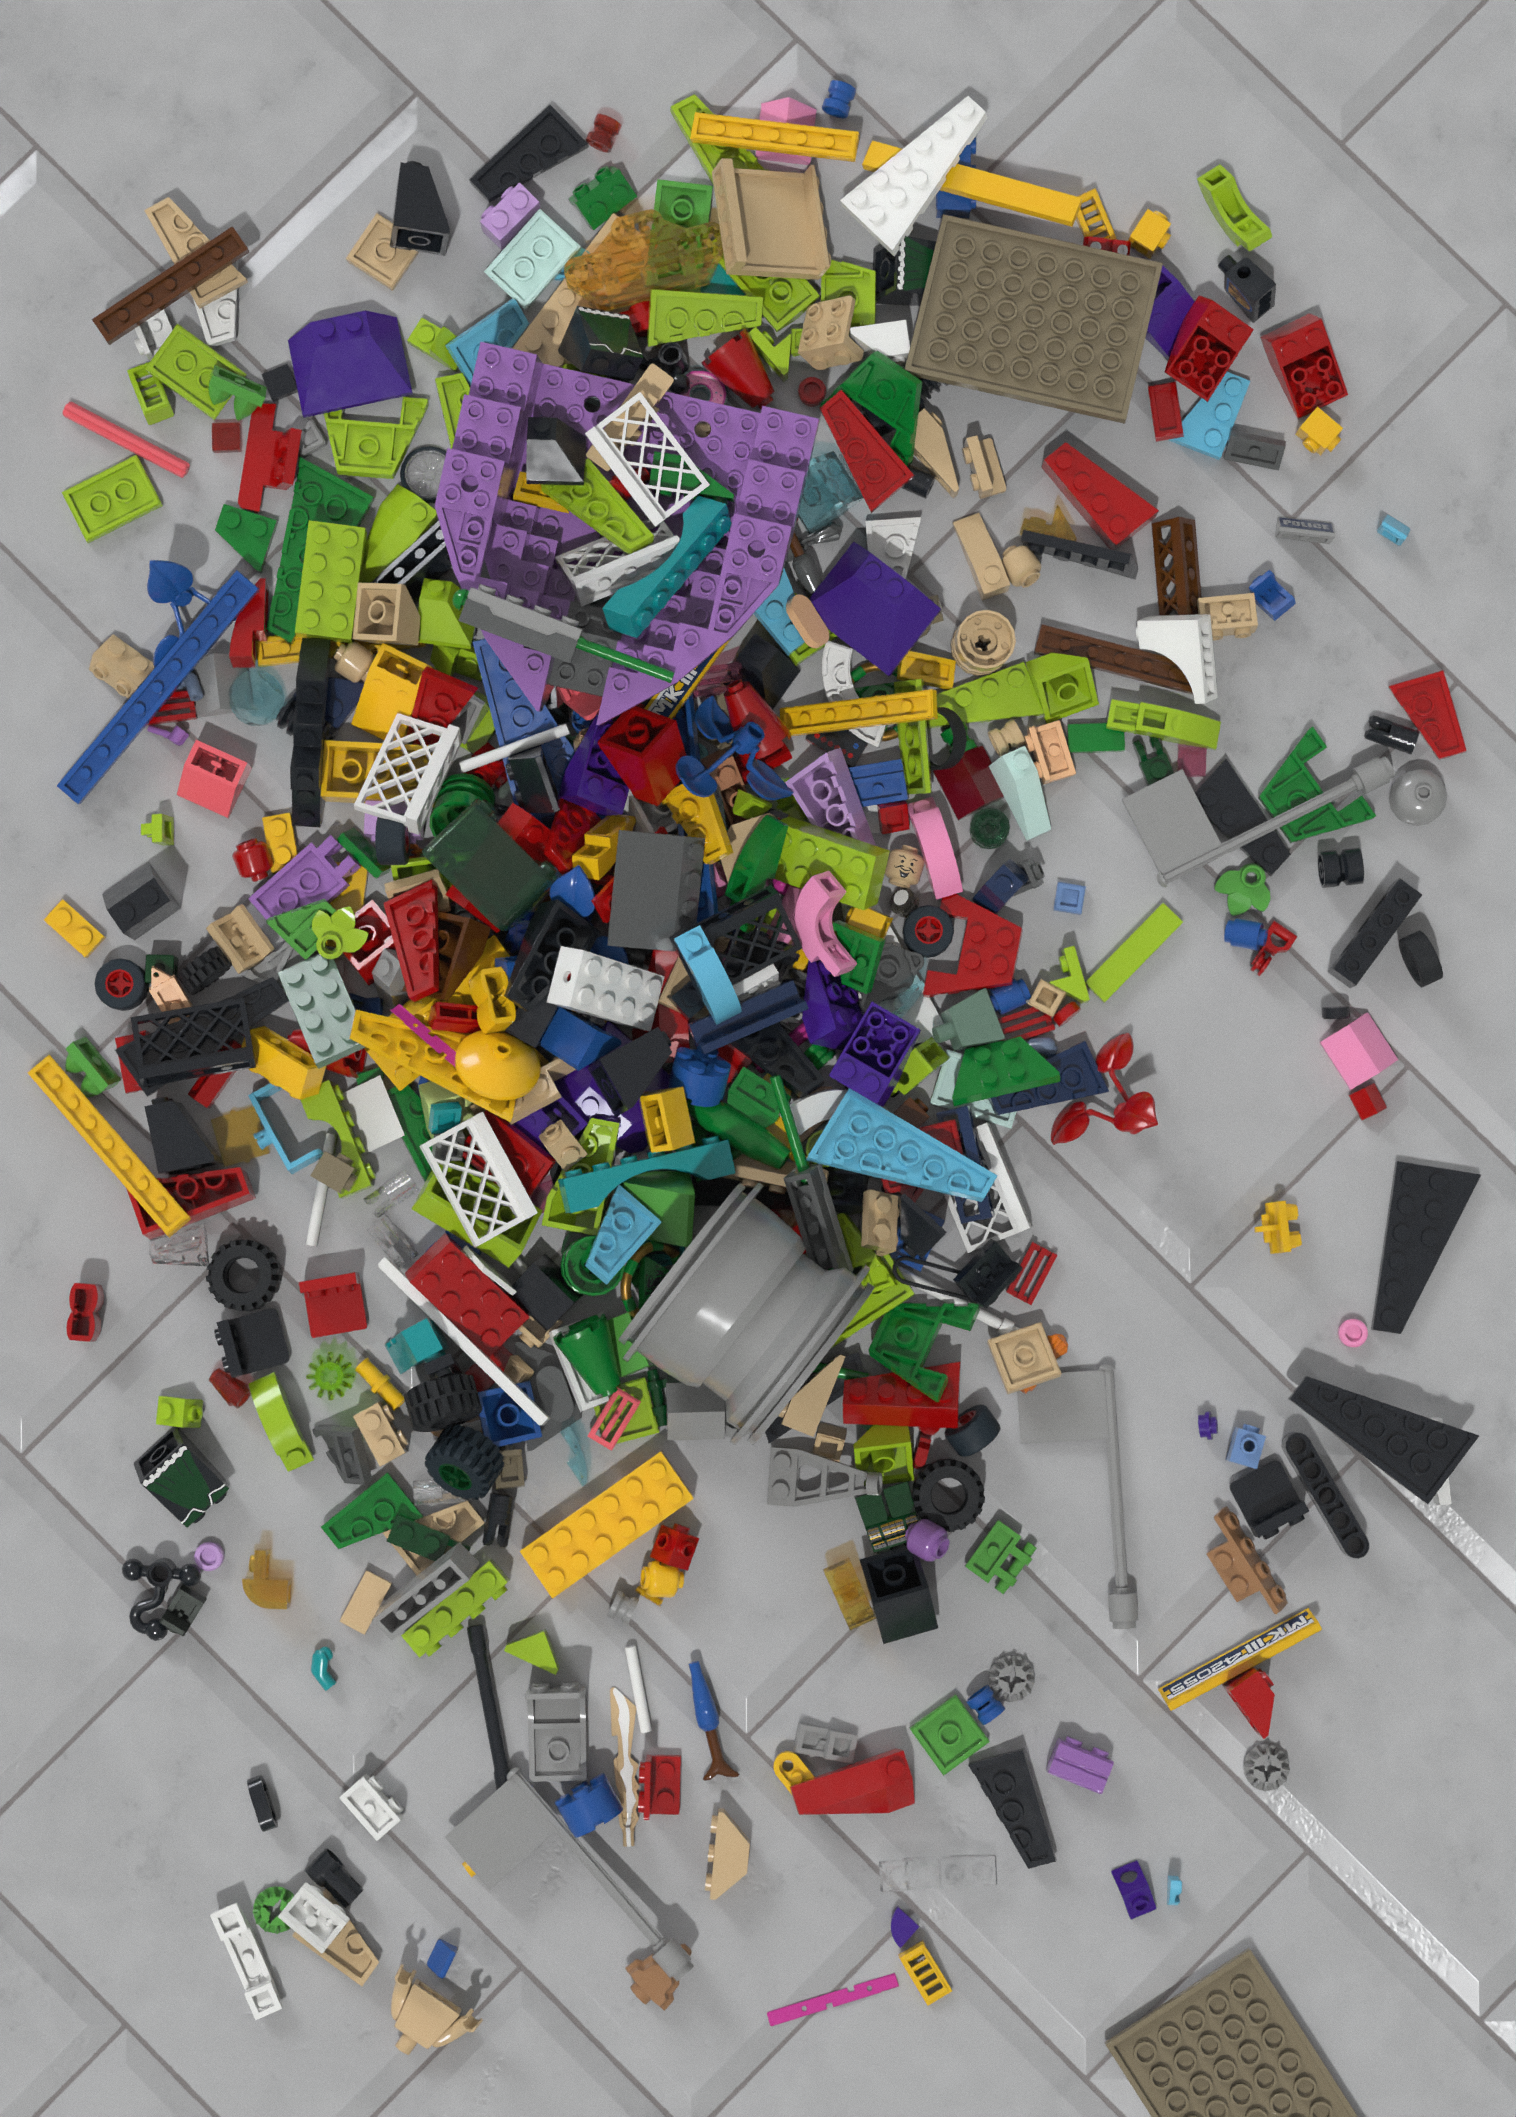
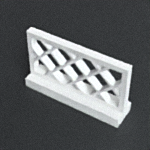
M641 392L585 433L654 527L710 485ZM637 401H640L646 409L645 422L628 420L629 408ZM624 411H626L625 419L617 418ZM649 414L656 424L648 423ZM611 421L623 422L622 440L609 438L603 428ZM627 423L644 425L642 442L625 440ZM647 426L658 427L664 433L662 445L645 443ZM666 437L674 447L665 446ZM613 442L621 443L620 451ZM624 444L642 446L639 463L629 462L624 458ZM645 447L662 449L660 466L643 464ZM665 449L674 450L680 454V469L663 466ZM684 461L691 470L683 469ZM630 465L639 466L638 475ZM642 467L659 469L657 486L645 485L640 479ZM662 470L679 472L677 489L660 487ZM682 472L695 474L701 485L693 491L680 490ZM649 489H656L655 497L652 495ZM659 490L676 492L675 505L666 512L658 503ZM680 493L688 494L679 501Z
M649 519L643 521L649 530L655 528ZM662 521L656 526L659 527L656 533H652L654 535V542L628 555L607 538L603 537L558 555L555 559L557 565L576 592L580 605L584 606L616 593L618 589L643 579L659 568L677 547L680 541L678 535L674 536L666 523ZM601 549H602V550H606V551L604 552V554H596V553H594V552L599 551V550H601ZM614 551L623 552L621 556L612 555ZM574 560H580L577 565L566 564ZM588 561L598 562L595 567L586 566Z
M397 713L355 801L354 810L403 823L408 827V832L419 835L462 743L460 728L450 724L448 728H444ZM401 724L413 727L415 733L400 738L398 729ZM432 733L441 736L437 743L426 746L422 738ZM419 739L423 748L408 754L404 744ZM400 746L404 756L389 761L387 757L388 751ZM426 755L429 760L428 765L416 769L412 760ZM408 762L412 771L397 777L393 767ZM389 769L393 779L378 784L376 780L377 774ZM416 778L418 782L417 788L405 793L401 783ZM397 785L401 795L386 800L382 791ZM377 792L382 800L381 803L374 806L364 803L367 796ZM405 801L408 808L404 816L393 813L390 806Z
M483 1112L419 1146L474 1248L538 1213ZM465 1127L472 1137L469 1148L455 1143L458 1131ZM451 1136L450 1142H449V1141H446V1140H443V1139H445V1138ZM436 1143L449 1146L445 1161L434 1158L429 1147ZM453 1148L468 1152L464 1167L449 1163ZM472 1154L482 1156L486 1162L483 1173L468 1169ZM438 1164L443 1165L442 1171ZM448 1167L462 1171L459 1187L447 1182L445 1176ZM467 1173L482 1177L478 1193L463 1188ZM486 1179L495 1181L498 1184L499 1192L497 1198L482 1194ZM452 1190H456V1191H457L456 1196H455V1194L453 1193ZM462 1193L476 1197L472 1212L462 1209L459 1204ZM481 1198L495 1202L492 1218L477 1214ZM500 1204L510 1207L515 1219L507 1223L497 1220ZM466 1215L471 1216L470 1222ZM476 1218L490 1222L487 1234L481 1238L477 1237L473 1229ZM495 1224L501 1225L499 1228L493 1230Z
M990 1122L975 1127L980 1151L985 1159H982L983 1164L987 1165L989 1171L998 1175L994 1181L995 1186H991V1189L998 1191L1000 1196L997 1207H993L995 1217H992L989 1226L972 1221L968 1222L965 1229L964 1225L960 1222L956 1201L954 1203L952 1196L944 1193L968 1253L982 1248L990 1239L997 1242L1032 1227ZM967 1199L968 1201L976 1204L972 1212V1215H976V1212L978 1210L977 1201ZM1002 1203L1006 1212L999 1210ZM997 1214L1008 1217L1013 1229L1004 1233L992 1229ZM971 1224L987 1230L983 1240L974 1245L971 1244L967 1235ZM990 1232L997 1234L987 1239Z

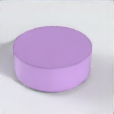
M216 1542L201 1544L196 1549L194 1555L197 1566L204 1571L217 1569L222 1565L225 1557L223 1548Z

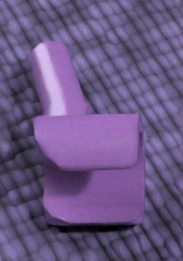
M149 725L147 729L148 732L163 736L178 746L183 745L189 736L178 726H175L171 733Z

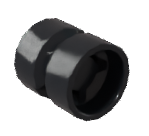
M1360 848L1343 849L1341 854H1338L1335 850L1318 853V874L1322 888L1338 887L1341 882H1344L1346 886L1363 884L1364 864Z

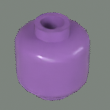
M921 1519L915 1524H911L905 1534L909 1552L925 1561L932 1562L942 1558L949 1548L950 1542L947 1531L928 1519Z

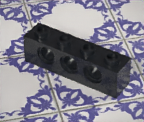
M439 521L370 583L404 584L413 601L419 597L424 578L437 580L452 567Z
M1400 878L1394 881L1334 962L1328 973L1350 989L1356 986L1421 898L1422 894Z

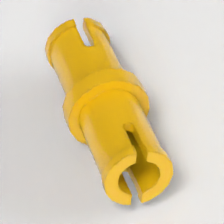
M368 1357L355 1368V1371L372 1387L371 1391L374 1394L378 1393L393 1411L405 1402L404 1395L390 1382L391 1378L387 1374L384 1376Z

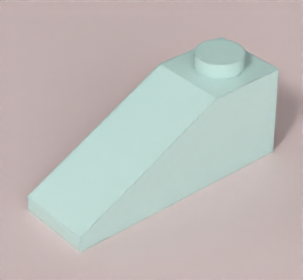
M1023 746L1009 752L989 765L1026 841L1050 831L1051 826L1038 771L1026 747Z

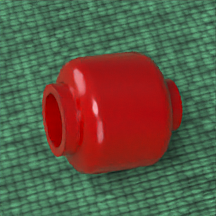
M253 838L236 845L237 850L232 854V858L239 875L242 878L251 877L253 882L268 877L267 871L273 867L274 861L267 844L263 841H258L257 838Z

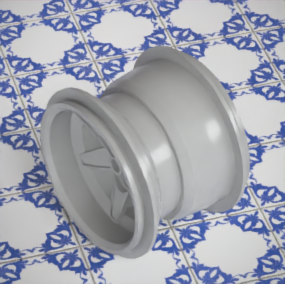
M739 1183L660 1282L618 1340L623 1345L627 1341L632 1343V1346L623 1357L626 1362L636 1352H639L655 1366L684 1385L699 1388L701 1384H704L721 1397L726 1403L727 1422L737 1429L730 1440V1443L733 1445L745 1433L750 1435L747 1441L752 1445L759 1440L834 1345L875 1288L869 1282L866 1286L861 1284L870 1270L866 1265L855 1276L846 1268L825 1271L804 1255L803 1252L806 1247L801 1237L778 1215L756 1199L763 1188V1185L760 1183L753 1188L748 1196L743 1193L746 1188L743 1184Z

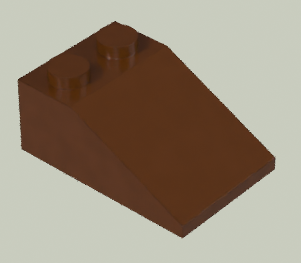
M438 912L439 991L427 997L448 1001L483 955L490 927L468 917ZM404 984L402 991L407 992L406 986Z

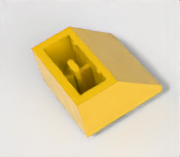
M683 1087L643 1092L638 1100L651 1153L671 1151L695 1143Z

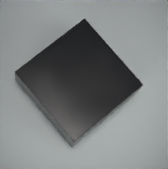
M288 364L261 374L273 402L298 392Z

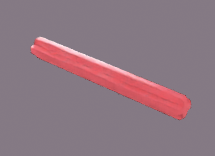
M73 402L65 405L62 414L73 422L181 478L188 473L190 468L188 462Z

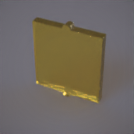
M254 1106L237 1112L231 1110L230 1114L211 1119L224 1167L244 1161L249 1163L250 1159L270 1154L268 1146L262 1150L256 1142L258 1140L254 1138V1133L263 1130Z

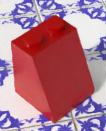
M634 706L625 711L598 740L599 747L635 798L659 806L680 782L676 773V763L681 757L687 755L676 720Z

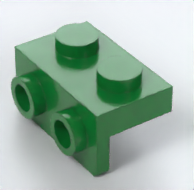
M605 166L598 170L591 182L588 184L583 183L576 187L572 192L573 196L568 199L577 208L592 230H595L608 220L613 213H617L637 197L621 171L613 166Z

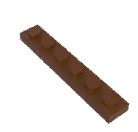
M232 226L94 317L92 321L107 343L111 345L248 254L249 250Z
M1041 625L1034 651L1035 654L1044 656L1049 653H1059L1086 657L1092 669L1193 695L1192 688L1185 674L1168 657Z

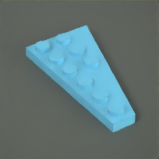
M850 1088L806 1159L807 1161L979 1202L984 1200L998 1176Z

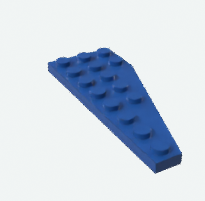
M485 638L473 641L499 747L559 726L546 705H544L541 712L535 710ZM566 736L541 744L558 795L565 770L575 754L574 748ZM508 757L503 758L504 766L509 763ZM506 770L514 804L519 806L514 792L519 790L516 780L510 781ZM556 812L529 813L551 830ZM596 813L601 820L605 818V816Z

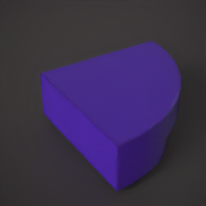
M897 1906L892 1914L891 1933L895 1943L901 1948L920 1926Z

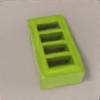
M147 362L127 370L145 419L148 425H152L173 417L174 413L162 382L154 376L137 382V379L149 375L145 371L149 364ZM156 384L155 387H152V388H150V389H147V390L141 392L142 389H145V388H147V387H150V386ZM158 395L161 396V397L155 398V399H153V400H150V401H148V402H145V400H148V399L153 398V397H155V396H158Z

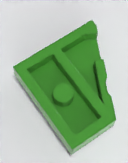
M322 899L272 916L266 922L307 960L317 950L316 943L318 938L312 930V921L318 910H321L331 917L337 910L326 899Z

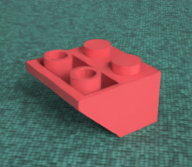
M196 740L184 764L177 796L229 819L252 767L243 760Z

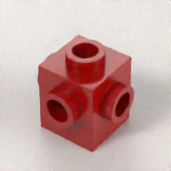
M487 742L471 758L495 748ZM503 759L464 772V774H472L485 780L492 789L495 787L500 789L508 781Z
M674 1523L673 1528L661 1525L650 1557L669 1566L688 1571L700 1538L689 1534L690 1528L677 1523Z

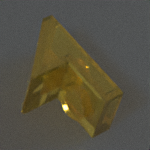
M1058 505L1056 506L1051 525L1046 524V521L1042 518H1024L1019 535H1022L1023 530L1067 540H1077Z

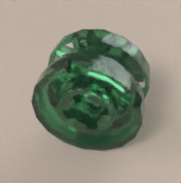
M995 808L982 809L975 814L970 823V837L975 845L982 849H995L1006 840L1009 835L1010 824L1006 815Z

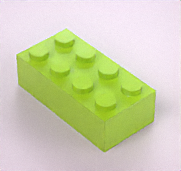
M309 520L295 627L297 637L328 639L332 642L348 644L354 641L353 628L357 587L362 579L367 539L366 528Z
M790 816L780 820L789 826L776 876L773 879L803 889L812 876L830 871L846 890L845 895L839 902L861 910H866L878 904L890 853L889 850Z
M460 1160L449 1162L464 1167L465 1163H463ZM438 1164L442 1171L443 1165ZM448 1167L445 1176L447 1182L459 1187L462 1171ZM431 1170L411 1209L473 1246L433 1170ZM467 1173L463 1188L478 1193L482 1177ZM486 1179L482 1194L497 1198L499 1186ZM452 1190L453 1193H454L455 1196H456L457 1191H456V1190ZM462 1193L459 1201L462 1209L472 1212L476 1197ZM481 1198L477 1214L492 1218L495 1202ZM500 1204L496 1219L507 1223L515 1219V1216L510 1207ZM534 1205L538 1212L537 1214L475 1248L505 1266L510 1267L523 1252L543 1210ZM466 1215L470 1222L471 1216ZM476 1218L473 1229L477 1237L481 1238L487 1234L490 1222ZM495 1224L493 1230L499 1228L501 1225Z

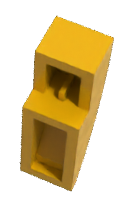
M609 815L584 834L585 845L572 855L573 868L579 865L588 879L600 880L616 862L619 830L632 831L636 822L635 816Z

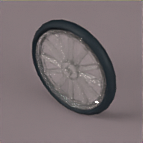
M427 446L411 452L401 465L400 478L403 487L419 496L426 503H435L446 451L438 447Z

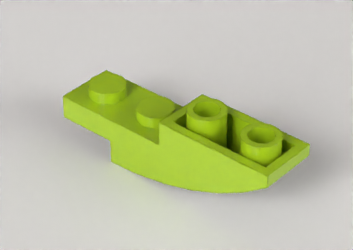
M1111 699L1106 729L1161 738V741L1216 750L1221 722L1159 705L1143 702L1136 704Z

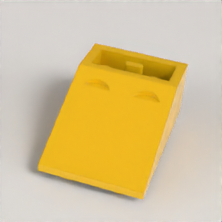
M382 643L369 668L351 724L385 740L397 713L409 717L412 716L422 672L426 666L433 667ZM400 725L398 729L400 738L407 736L409 726Z

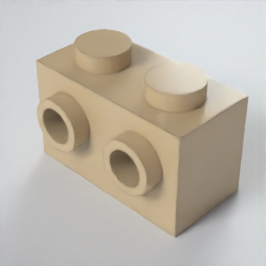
M378 1402L353 1416L380 1467L408 1452L406 1448L409 1445L408 1440L402 1430L397 1431L392 1422L395 1420V1417L388 1405L384 1406L382 1402Z

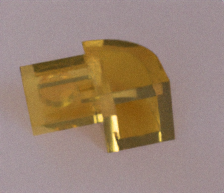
M256 1549L255 1555H250L249 1571L254 1572V1577L242 1579L246 1596L255 1605L262 1608H290L292 1578H270V1549Z
M849 1558L823 1569L850 1630L876 1619Z

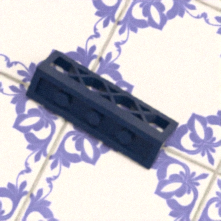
M790 979L739 1001L742 1012L718 1025L715 1024L711 1014L687 1025L697 1050L706 1054L809 1008L806 1001L800 998L794 981Z
M970 1105L936 1113L938 1123L945 1122L944 1117L958 1114L961 1127L958 1134L960 1136L962 1133L963 1139L960 1138V1142L965 1145L966 1157L984 1167ZM989 1191L982 1202L977 1201L980 1214L968 1217L965 1215L963 1206L967 1199L963 1198L962 1200V1197L955 1196L961 1224L995 1217Z

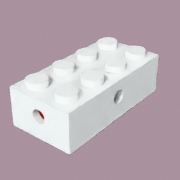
M561 946L547 1003L622 1026L651 1031L665 976L585 950Z

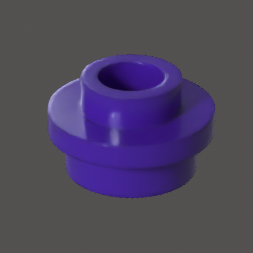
M1206 1411L1205 1415H1198V1427L1201 1438L1207 1437L1208 1440H1213V1434H1218L1217 1417H1212L1210 1411Z

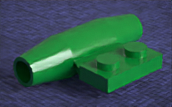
M743 1067L728 1090L727 1103L720 1101L716 1106L700 1107L691 1105L692 1099H688L689 1115L712 1135L719 1136L720 1140H728L729 1145L737 1151L778 1170H781L787 1162L792 1151L767 1129V1127L779 1120L780 1111L772 1084ZM787 1094L788 1101L790 1102L792 1097Z

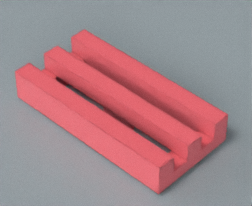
M618 1387V1390L612 1394L588 1434L589 1438L611 1451L641 1403L640 1400ZM618 1395L623 1397V1400L599 1437L596 1435V1432ZM630 1401L633 1405L609 1443L605 1439L627 1402Z

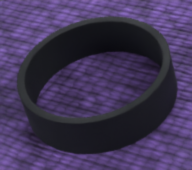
M937 707V713L945 717L951 727L953 748L949 758L942 765H937L930 760L931 770H943L954 767L962 759L966 749L967 737L964 724L960 717L949 708Z

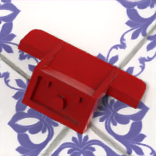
M263 403L261 407L258 406L251 414L238 496L239 506L247 511L256 513L260 511L263 487L287 490L294 484L302 430L290 428L285 433L272 430L276 404Z

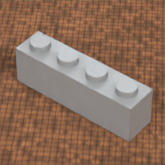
M459 1542L385 1600L372 1621L393 1640L470 1580L479 1562Z

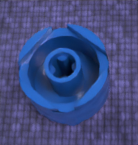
M679 1047L674 1058L668 1088L683 1087L685 1097L692 1099L691 1105L700 1107L716 1106L725 1094L731 1065L725 1059L718 1056L719 1052L716 1049L703 1054L697 1049Z
M601 1773L591 1779V1784L589 1785L587 1781L577 1784L571 1789L573 1792L571 1796L568 1793L554 1802L575 1838L592 1832L596 1829V1826L603 1822L604 1824L609 1822L623 1811L621 1801L605 1773Z

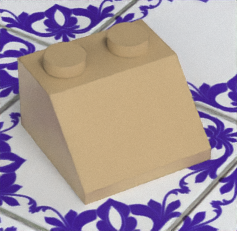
M358 583L353 639L376 644L418 645L421 617L406 585Z

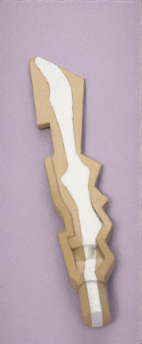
M612 1687L610 1689L612 1736H618V1756L613 1759L616 1787L623 1807V1811L618 1815L623 1832V1846L631 1847L635 1846L634 1827L639 1820L636 1809L639 1798L637 1790L640 1786L635 1779L639 1764L630 1757L636 1706L619 1690Z

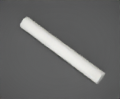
M629 1646L625 1648L640 1732L647 1733L651 1732L652 1728L636 1646Z

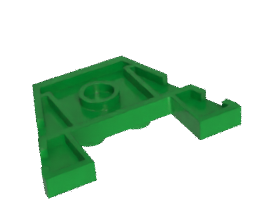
M877 350L846 381L839 385L821 403L820 407L842 390L851 402L854 399L897 430L890 443V447L906 466L912 463L922 381Z
M1311 727L1305 733L1258 797L1272 818L1324 793L1304 765V763L1327 748L1314 727ZM1361 795L1340 811H1337L1330 802L1280 827V830L1290 843H1294L1372 820L1376 817V814Z
M901 1303L884 1315L868 1349L869 1355L932 1400L939 1402L948 1383V1376L923 1368L942 1324L971 1331L980 1311L979 1305L968 1303V1306H954V1303H943L942 1306H926V1303Z

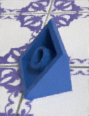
M563 1007L558 1008L541 1040V1047L578 1071L622 1045L619 1038L585 1016Z
M530 1381L516 1384L534 1401ZM501 1387L478 1392L482 1406V1412L479 1414L482 1433L491 1439L492 1443L497 1445V1447L542 1437L540 1425Z

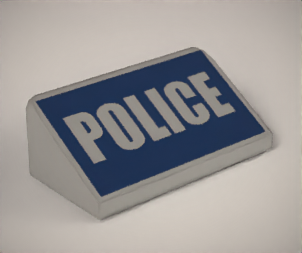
M1278 517L1275 537L1330 544L1335 538V530L1332 523Z

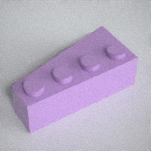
M841 748L826 752L785 782L794 792L793 796L811 824L876 846Z

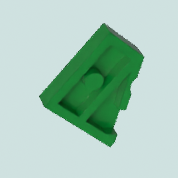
M223 504L215 531L257 572L262 573L278 522L268 517Z
M840 920L834 921L832 924L833 930L837 931L839 942L857 963L852 971L840 975L841 982L846 986L868 994L872 992L885 939Z

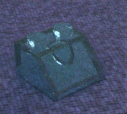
M834 451L814 457L810 462L798 514L799 519L809 534L814 533L845 514L863 499L860 491Z

